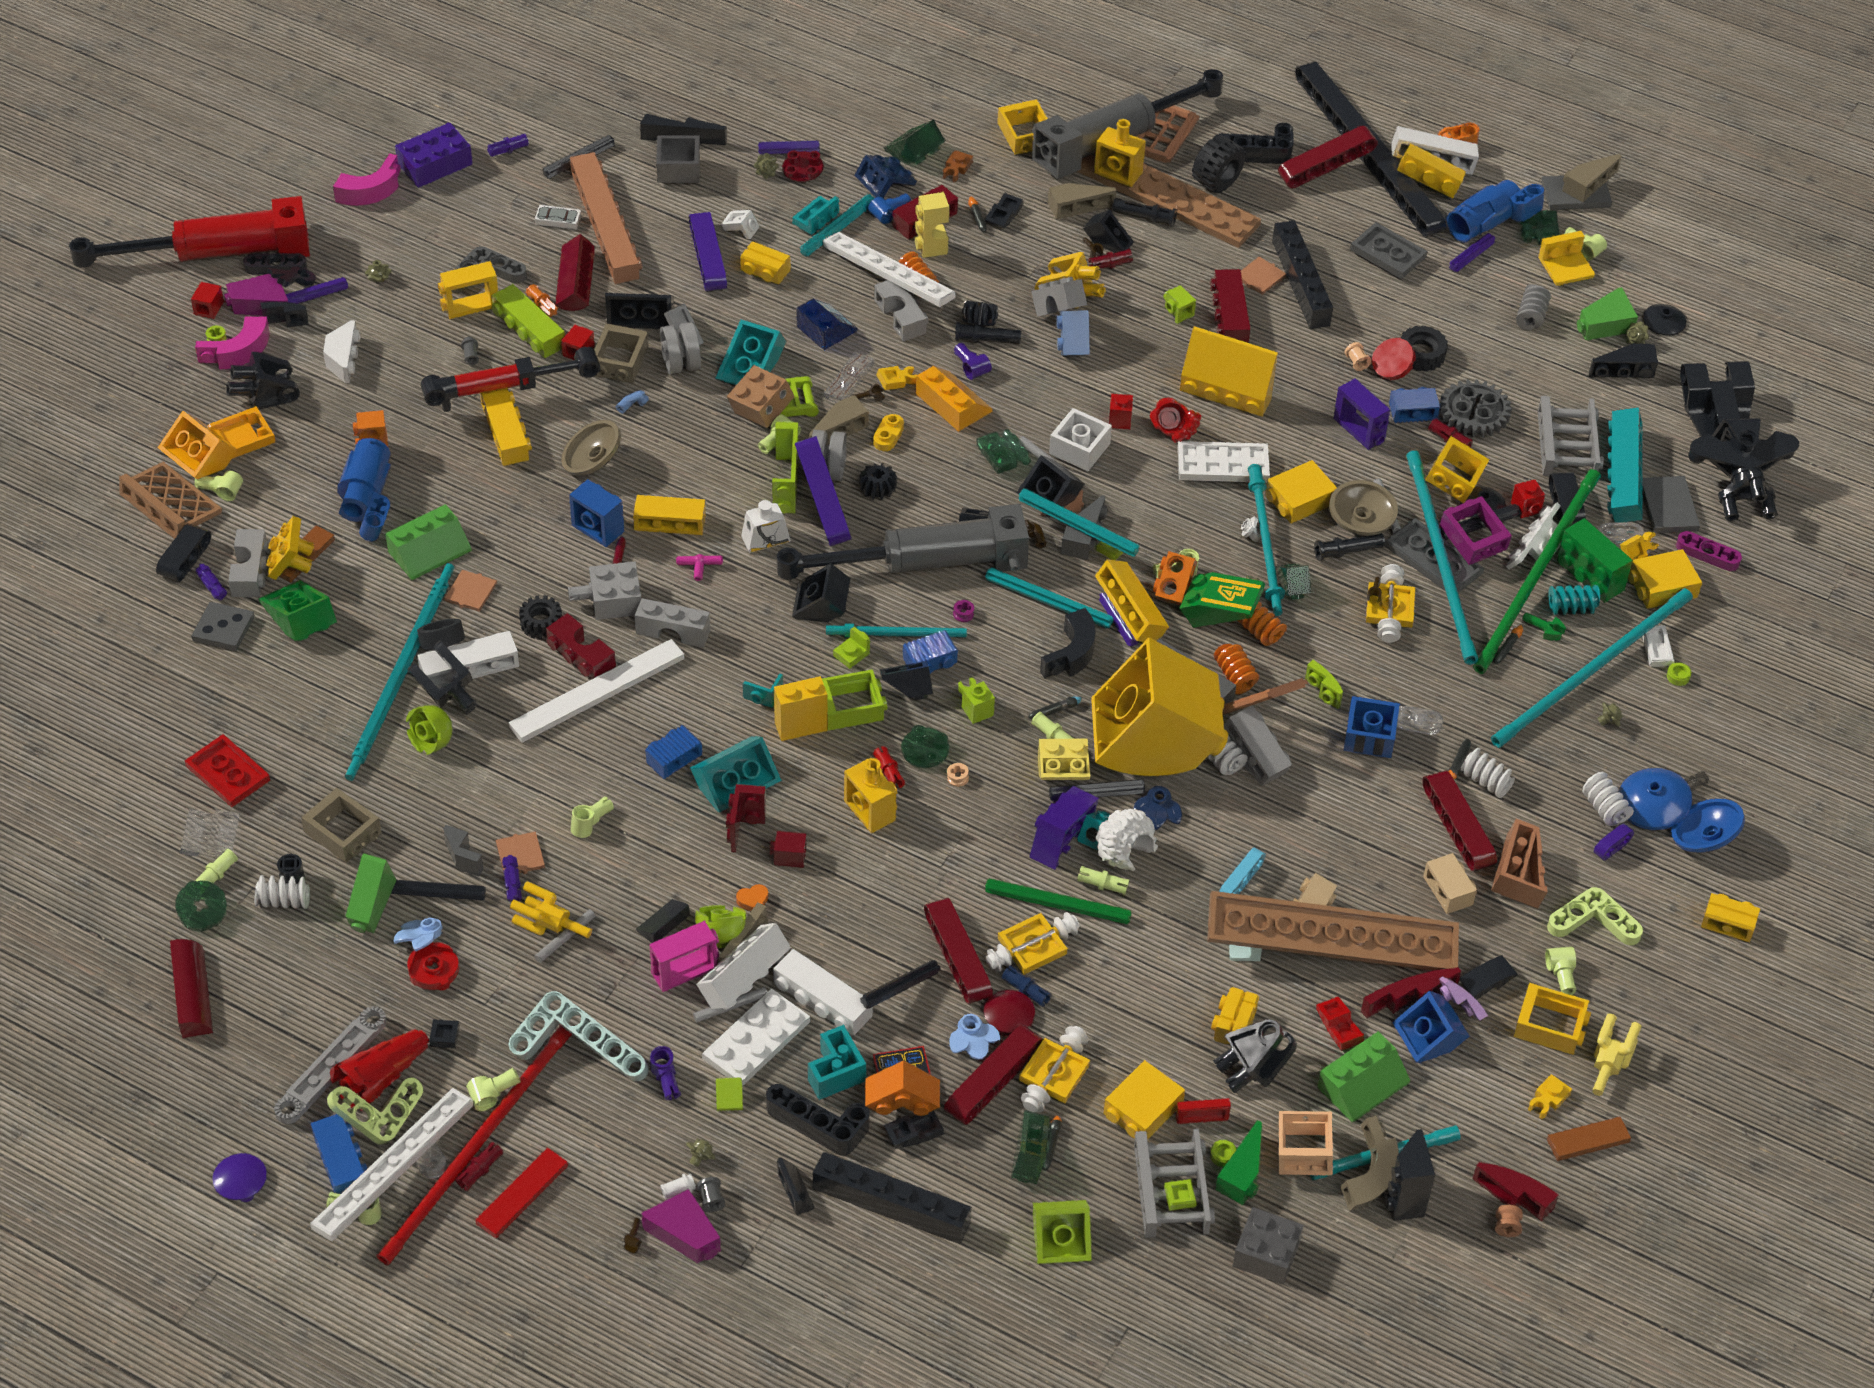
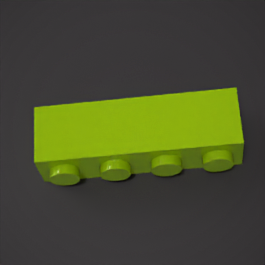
M514 284L492 295L493 305L491 308L493 313L497 317H501L510 329L512 328L517 332L520 339L525 340L534 352H538L545 359L562 349L561 340L565 337V331Z

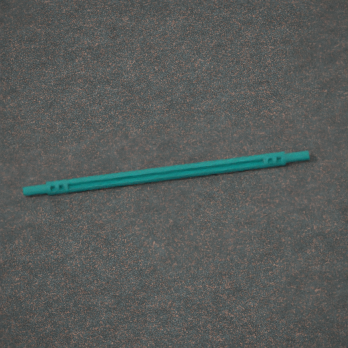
M450 563L445 565L440 578L436 579L351 756L352 761L345 774V778L349 781L354 780L360 765L365 763L406 677L407 668L411 666L420 647L417 630L432 622L448 589V581L455 568Z

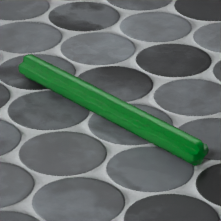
M991 878L987 880L985 885V892L1123 924H1129L1132 911L1125 908Z

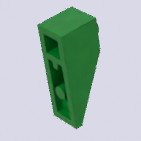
M1259 1120L1256 1121L1217 1176L1215 1190L1242 1206L1248 1198L1253 1199L1259 1189L1257 1179L1262 1122Z

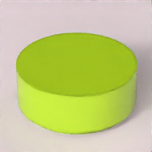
M1673 663L1669 666L1666 677L1670 683L1683 686L1690 681L1692 672L1686 664Z
M1228 1140L1216 1141L1211 1147L1210 1158L1215 1165L1224 1167L1237 1148Z

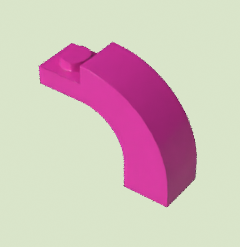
M389 153L381 168L371 175L353 176L341 173L333 185L335 202L360 206L373 204L389 197L399 187L398 176L401 166L398 164L397 155Z
M245 317L241 332L232 339L225 341H196L195 349L198 363H218L219 369H230L231 365L242 366L249 363L251 352L262 353L268 343L270 331L267 317Z

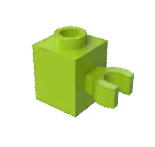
M971 677L969 678V687L964 686L961 681L958 682V691L962 695V709L972 724L994 716L995 697L984 681L976 684V680Z

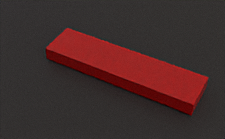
M547 1147L475 1219L476 1225L497 1239L568 1167V1161Z

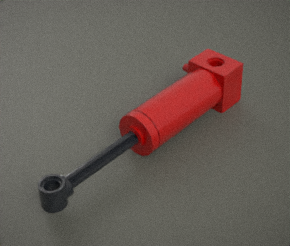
M302 196L271 199V210L185 219L184 221L177 220L174 221L172 236L98 245H95L94 241L90 242L88 238L78 237L69 244L72 260L76 267L85 268L92 265L94 261H97L99 256L174 248L175 252L178 253L180 262L276 250L279 253H300L305 257H310L308 230Z

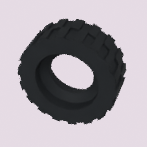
M1423 325L1408 328L1402 333L1400 338L1406 340L1411 346L1425 344L1433 348L1431 353L1415 351L1416 359L1412 369L1428 372L1429 370L1433 371L1441 367V364L1445 361L1448 347L1444 334H1441L1439 330L1433 327Z

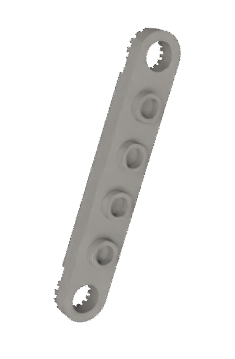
M371 1006L372 1008L367 1007L366 1010L364 1009L360 1016L348 1025L286 1091V1094L275 1103L274 1112L279 1122L292 1124L299 1120L332 1084L330 1077L331 1068L337 1063L363 1051L385 1028L387 1020L385 1012L381 1008ZM372 1016H377L380 1018L377 1021L378 1023L375 1022V1024L372 1023V1025H370V1023H368L366 1020ZM287 1106L295 1108L292 1114L289 1113L290 1115L282 1114V1109Z

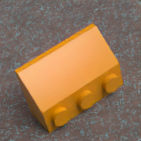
M932 366L916 375V395L958 432L993 412V409L950 371Z
M185 411L181 412L157 447L196 479L225 469L238 451L205 423Z

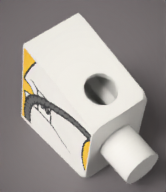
M763 500L759 502L758 508L746 512L741 537L749 553L790 542L787 525L778 504H772L768 500Z

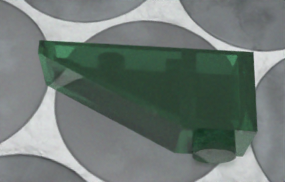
M1024 1110L1011 1178H1015L1023 1183L1037 1185L1046 1159L1049 1116Z

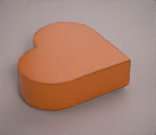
M761 884L754 885L750 889L742 888L736 894L737 905L748 911H752L757 903L765 905L768 901V889Z

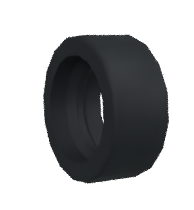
M455 618L432 622L417 630L421 648L425 650L434 649L433 647L439 641L448 647L465 639L462 621Z

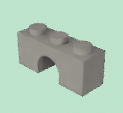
M1068 277L1041 284L1038 290L1031 291L1037 317L1087 305L1082 279L1073 281V277Z
M889 280L875 284L874 300L884 314L895 311L893 328L902 341L926 334L927 314L921 311L917 300L912 298L908 290Z
M265 529L236 530L234 543L237 562L245 563L231 564L228 580L231 597H260L261 588L265 587V574L263 572L268 569L266 553H270L268 548L270 539H266Z
M642 598L635 613L636 634L659 638L662 629L669 628L680 635L681 643L704 648L710 633V612Z

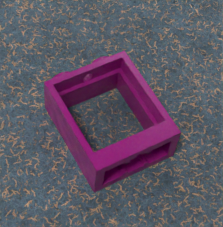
M1482 496L1474 500L1469 499L1464 504L1446 509L1440 522L1442 530L1469 565L1508 550L1512 537ZM1477 514L1492 535L1473 543L1458 521Z

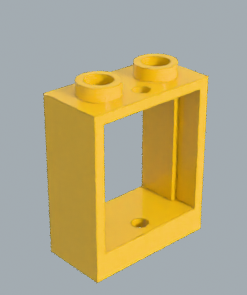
M1037 99L999 107L997 124L1014 155L1033 151L1034 134L1017 136L1012 126L1032 121L1036 124L1048 118Z
M491 261L440 273L441 282L438 283L440 295L443 296L440 299L442 311L447 312L449 319L492 309V295L498 292L497 275ZM484 283L485 293L453 300L452 290Z
M1451 436L1425 480L1464 503L1477 484L1490 459ZM1446 460L1472 476L1470 482L1441 465L1443 461Z
M1529 983L1513 1037L1574 1055L1576 1045L1582 1047L1586 1032L1581 1031L1582 1025L1588 1026L1591 1012L1587 1011L1589 1000ZM1533 1006H1539L1577 1018L1573 1035L1529 1023Z

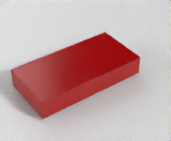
M1230 1098L1177 1102L1176 1122L1177 1124L1228 1121L1231 1109Z

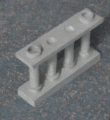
M1541 396L1537 412L1543 476H1549L1553 473L1554 467L1558 465L1585 466L1597 471L1602 470L1604 460L1603 456H1600L1596 422L1598 421L1599 409L1595 408L1594 399L1590 398L1587 410L1554 408L1550 404V396ZM1553 417L1586 418L1587 425L1556 424L1552 419ZM1555 433L1588 434L1589 442L1557 440L1553 435ZM1556 449L1590 451V458L1558 456V454H1555Z
M1193 1129L1192 1142L1152 1144V1141H1147L1146 1131L1136 1132L1134 1151L1145 1238L1156 1237L1157 1227L1161 1226V1224L1202 1222L1203 1234L1209 1235L1210 1225L1215 1224L1214 1208H1209L1202 1156L1206 1153L1205 1140L1200 1139L1199 1129ZM1193 1153L1194 1165L1155 1167V1164H1150L1149 1157H1153L1154 1154ZM1196 1176L1197 1188H1193L1195 1198L1199 1199L1200 1211L1161 1213L1160 1210H1156L1155 1203H1158L1159 1200H1167L1164 1189L1158 1190V1187H1153L1152 1180H1155L1156 1177Z

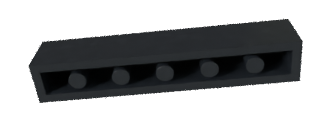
M1295 220L1275 223L1272 243L1309 329L1331 326L1333 305Z
M824 1151L812 1173L813 1190L960 1245L971 1224L972 1206Z

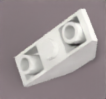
M349 321L326 335L323 349L326 368L344 383H350L351 374H355V361L353 360L357 359L358 356L356 343H360V330H356L355 321Z

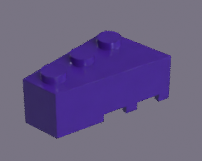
M1075 786L1071 787L1066 793L1063 792L1055 804L1051 803L1046 813L1038 816L1035 822L1037 830L1029 858L1055 870L1059 865L1061 853L1067 854L1071 849V846L1068 844L1072 838H1078L1086 815L1096 811L1099 798Z

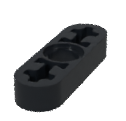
M300 253L248 254L243 259L245 272L251 275L268 274V268L289 271L291 267L307 268L306 257ZM273 262H280L277 266L270 265Z

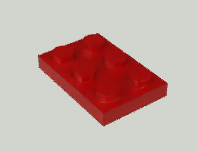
M224 734L184 760L185 766L231 808L271 781L270 775Z

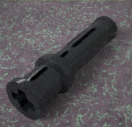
M1119 198L1114 199L1112 207L1113 211L1150 219L1152 223H1166L1170 227H1174L1178 213L1176 208L1172 210L1166 209L1158 204L1148 206Z
M956 321L955 341L961 339L972 340L973 343H977L979 340L1020 344L1021 330L980 327L978 324L966 325Z
M1380 533L1343 540L1336 537L1332 541L1326 542L1318 540L1314 543V552L1318 561H1323L1324 558L1333 556L1341 558L1344 554L1350 552L1383 548L1385 546V538Z

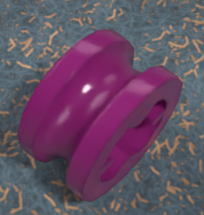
M968 600L957 601L954 604L953 617L959 622L972 620L974 617L973 603Z

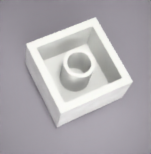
M1072 408L1050 435L1049 454L1089 471L1110 445L1112 425Z

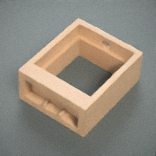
M1279 1111V1175H1333L1332 1112ZM1286 1135H1325V1148H1286Z

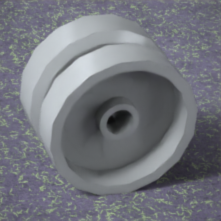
M692 322L680 324L678 333L673 325L661 327V348L668 373H681L683 363L688 371L701 369L700 349L694 324Z
M813 430L812 437L817 436L831 480L842 481L847 459L846 432L834 431L828 445L826 430Z

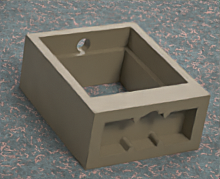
M605 324L594 349L601 366V370L596 376L634 383L649 348L648 331ZM607 346L633 350L634 352L629 363L602 358Z
M335 788L301 817L304 833L345 863L359 855L365 846L375 841L382 833L379 817L339 788ZM343 810L363 823L344 841L324 827Z

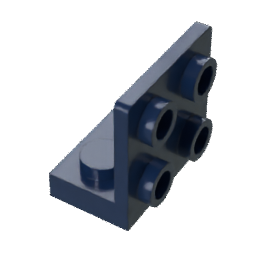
M865 154L854 175L875 197H882L883 199L892 183L916 185L917 183L912 173L900 164L899 159L893 156L883 157L875 154V156Z

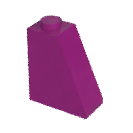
M270 274L226 284L227 293L224 294L227 307L231 306L233 313L240 315L263 316L261 303L288 302L282 284L277 283L278 278H272Z
M689 1189L641 1213L642 1227L646 1232L696 1263L710 1260L721 1252L720 1236Z

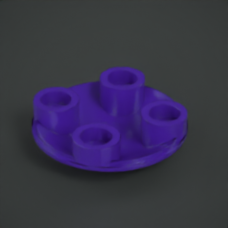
M246 1153L231 1155L222 1160L215 1168L213 1173L214 1189L218 1194L227 1199L249 1202L266 1182V1167L254 1155Z

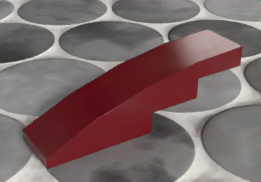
M1459 967L1434 970L1407 977L1384 986L1363 998L1361 1013L1368 1019L1387 1007L1394 1014L1412 1002L1415 1004L1429 991L1443 995L1440 990L1443 985L1439 979L1445 977L1458 984L1462 970Z

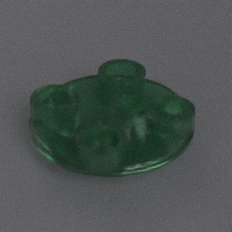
M916 725L902 741V755L913 766L919 768L935 767L941 764L949 754L948 736L936 729Z

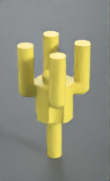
M1607 1014L1594 1052L1596 1059L1594 1065L1600 1071L1592 1090L1595 1095L1601 1096L1603 1094L1609 1076L1618 1075L1621 1068L1626 1069L1629 1066L1638 1043V1035L1642 1028L1639 1023L1633 1022L1631 1024L1626 1040L1622 1043L1619 1040L1611 1039L1613 1035L1612 1029L1617 1017L1613 1014Z

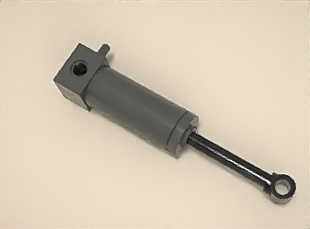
M1216 69L1206 70L1197 84L1153 102H1150L1145 95L1137 93L1067 122L1056 115L1036 123L1032 129L1034 134L1032 160L1057 179L1081 170L1082 158L1096 153L1097 140L1107 127L1117 130L1118 120L1126 119L1130 122L1129 135L1135 137L1148 132L1155 126V113L1200 94L1210 98L1219 97L1222 94L1223 73Z
M1021 504L989 507V514L986 519L886 530L885 541H883V546L804 556L796 549L786 547L777 553V574L784 580H792L797 578L800 573H803L804 568L885 559L891 574L993 562L995 569L1001 572L1017 571L1019 569H1028L1029 536Z

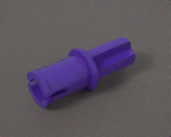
M525 133L512 138L505 137L502 141L489 144L487 151L491 157L506 152L510 154L515 149L527 147L529 141Z

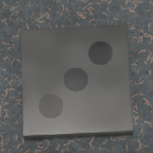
M209 602L191 635L192 641L237 651L255 618L254 611Z

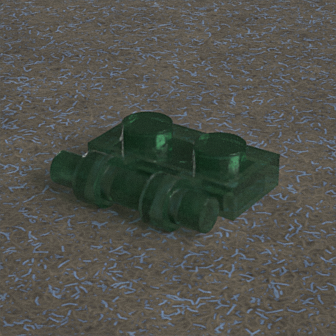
M1541 210L1535 216L1525 221H1520L1522 225L1521 236L1524 238L1525 243H1530L1533 239H1537L1538 245H1541L1542 239L1560 235L1557 211Z
M1009 429L1003 431V437L994 432L977 438V447L997 474L1016 468L1018 461H1021L1024 465H1028L1031 462L1028 456L1029 452L1019 444V438L1016 434L1011 433Z

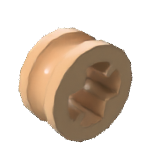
M954 763L948 767L947 779L951 785L960 787L966 785L969 781V770L966 765ZM959 772L961 776L955 777V773Z

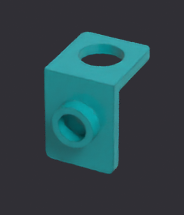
M779 673L771 689L744 681L742 684L743 698L756 704L773 708L774 687L783 685V674Z
M1098 810L1086 815L1077 839L1078 842L1098 850V841H1090L1086 836V831L1090 827L1099 831V826L1108 820L1110 814Z

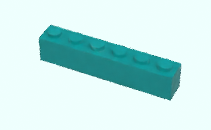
M1639 407L1612 411V420L1608 421L1609 432L1612 434V436L1608 437L1609 448L1612 450V452H1608V461L1611 466L1608 469L1609 482H1611V485L1607 487L1608 496L1611 498V501L1607 502L1608 513L1613 515L1615 523L1642 520L1643 421Z

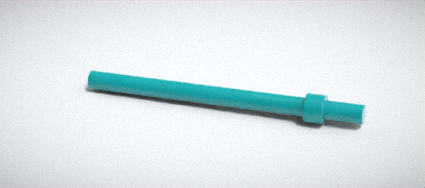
M845 623V626L826 625V635H844L845 638H850V629L853 627L865 632L868 636L926 637L946 630L950 637L967 638V628L854 626L851 623Z

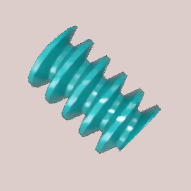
M1576 585L1574 589L1572 586H1566L1565 589L1562 586H1557L1556 589L1550 586L1548 592L1549 605L1554 615L1558 614L1559 609L1562 610L1563 615H1566L1568 608L1571 609L1573 615L1576 614L1577 608H1580L1582 615L1585 614L1586 608H1589L1590 614H1594L1595 608L1600 604V590L1598 585H1594L1592 588L1590 585H1585L1583 589L1580 585Z

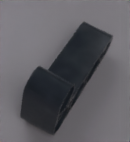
M1285 122L1278 123L1275 126L1274 136L1226 133L1215 135H1223L1242 147L1246 153L1245 163L1283 164L1292 159L1294 145L1293 127Z
M774 1084L766 1091V1110L770 1116L840 1156H846L853 1152L869 1131L870 1110L865 1104H851L839 1117L785 1085Z

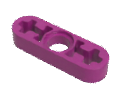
M1689 531L1681 532L1678 535L1676 548L1677 550L1683 549L1686 555L1726 571H1735L1739 568L1742 555L1736 549ZM1703 549H1711L1714 551V554H1707Z

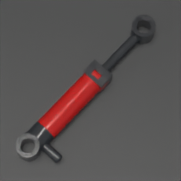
M582 347L575 352V360L533 368L530 357L514 359L515 364L442 378L438 375H428L422 379L420 386L425 402L428 405L439 406L442 404V410L449 412L451 410L450 399L518 386L521 391L536 388L535 376L577 369L582 377L591 378L600 372L601 366L595 350L591 347Z

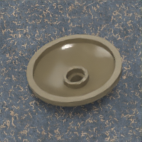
M598 420L580 429L568 441L563 450L561 462L564 469L571 475L581 476L594 473L604 467L614 457L621 441L619 427L610 420Z
M1354 480L1343 483L1334 490L1329 503L1330 513L1336 523L1345 530L1358 535H1377L1387 531L1395 523L1398 514V505L1394 496L1383 486L1366 480Z

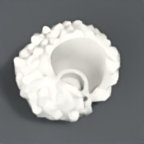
M1116 810L1110 814L1108 820L1099 826V831L1096 835L1098 855L1110 866L1134 871L1135 867L1129 860L1131 849L1134 848L1150 853L1156 852L1158 845L1155 844L1157 838L1154 837L1155 829L1152 820L1140 810Z

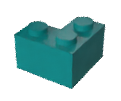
M841 1025L821 1033L820 1051L823 1057L808 1063V1081L819 1100L866 1081V1062L846 1027Z

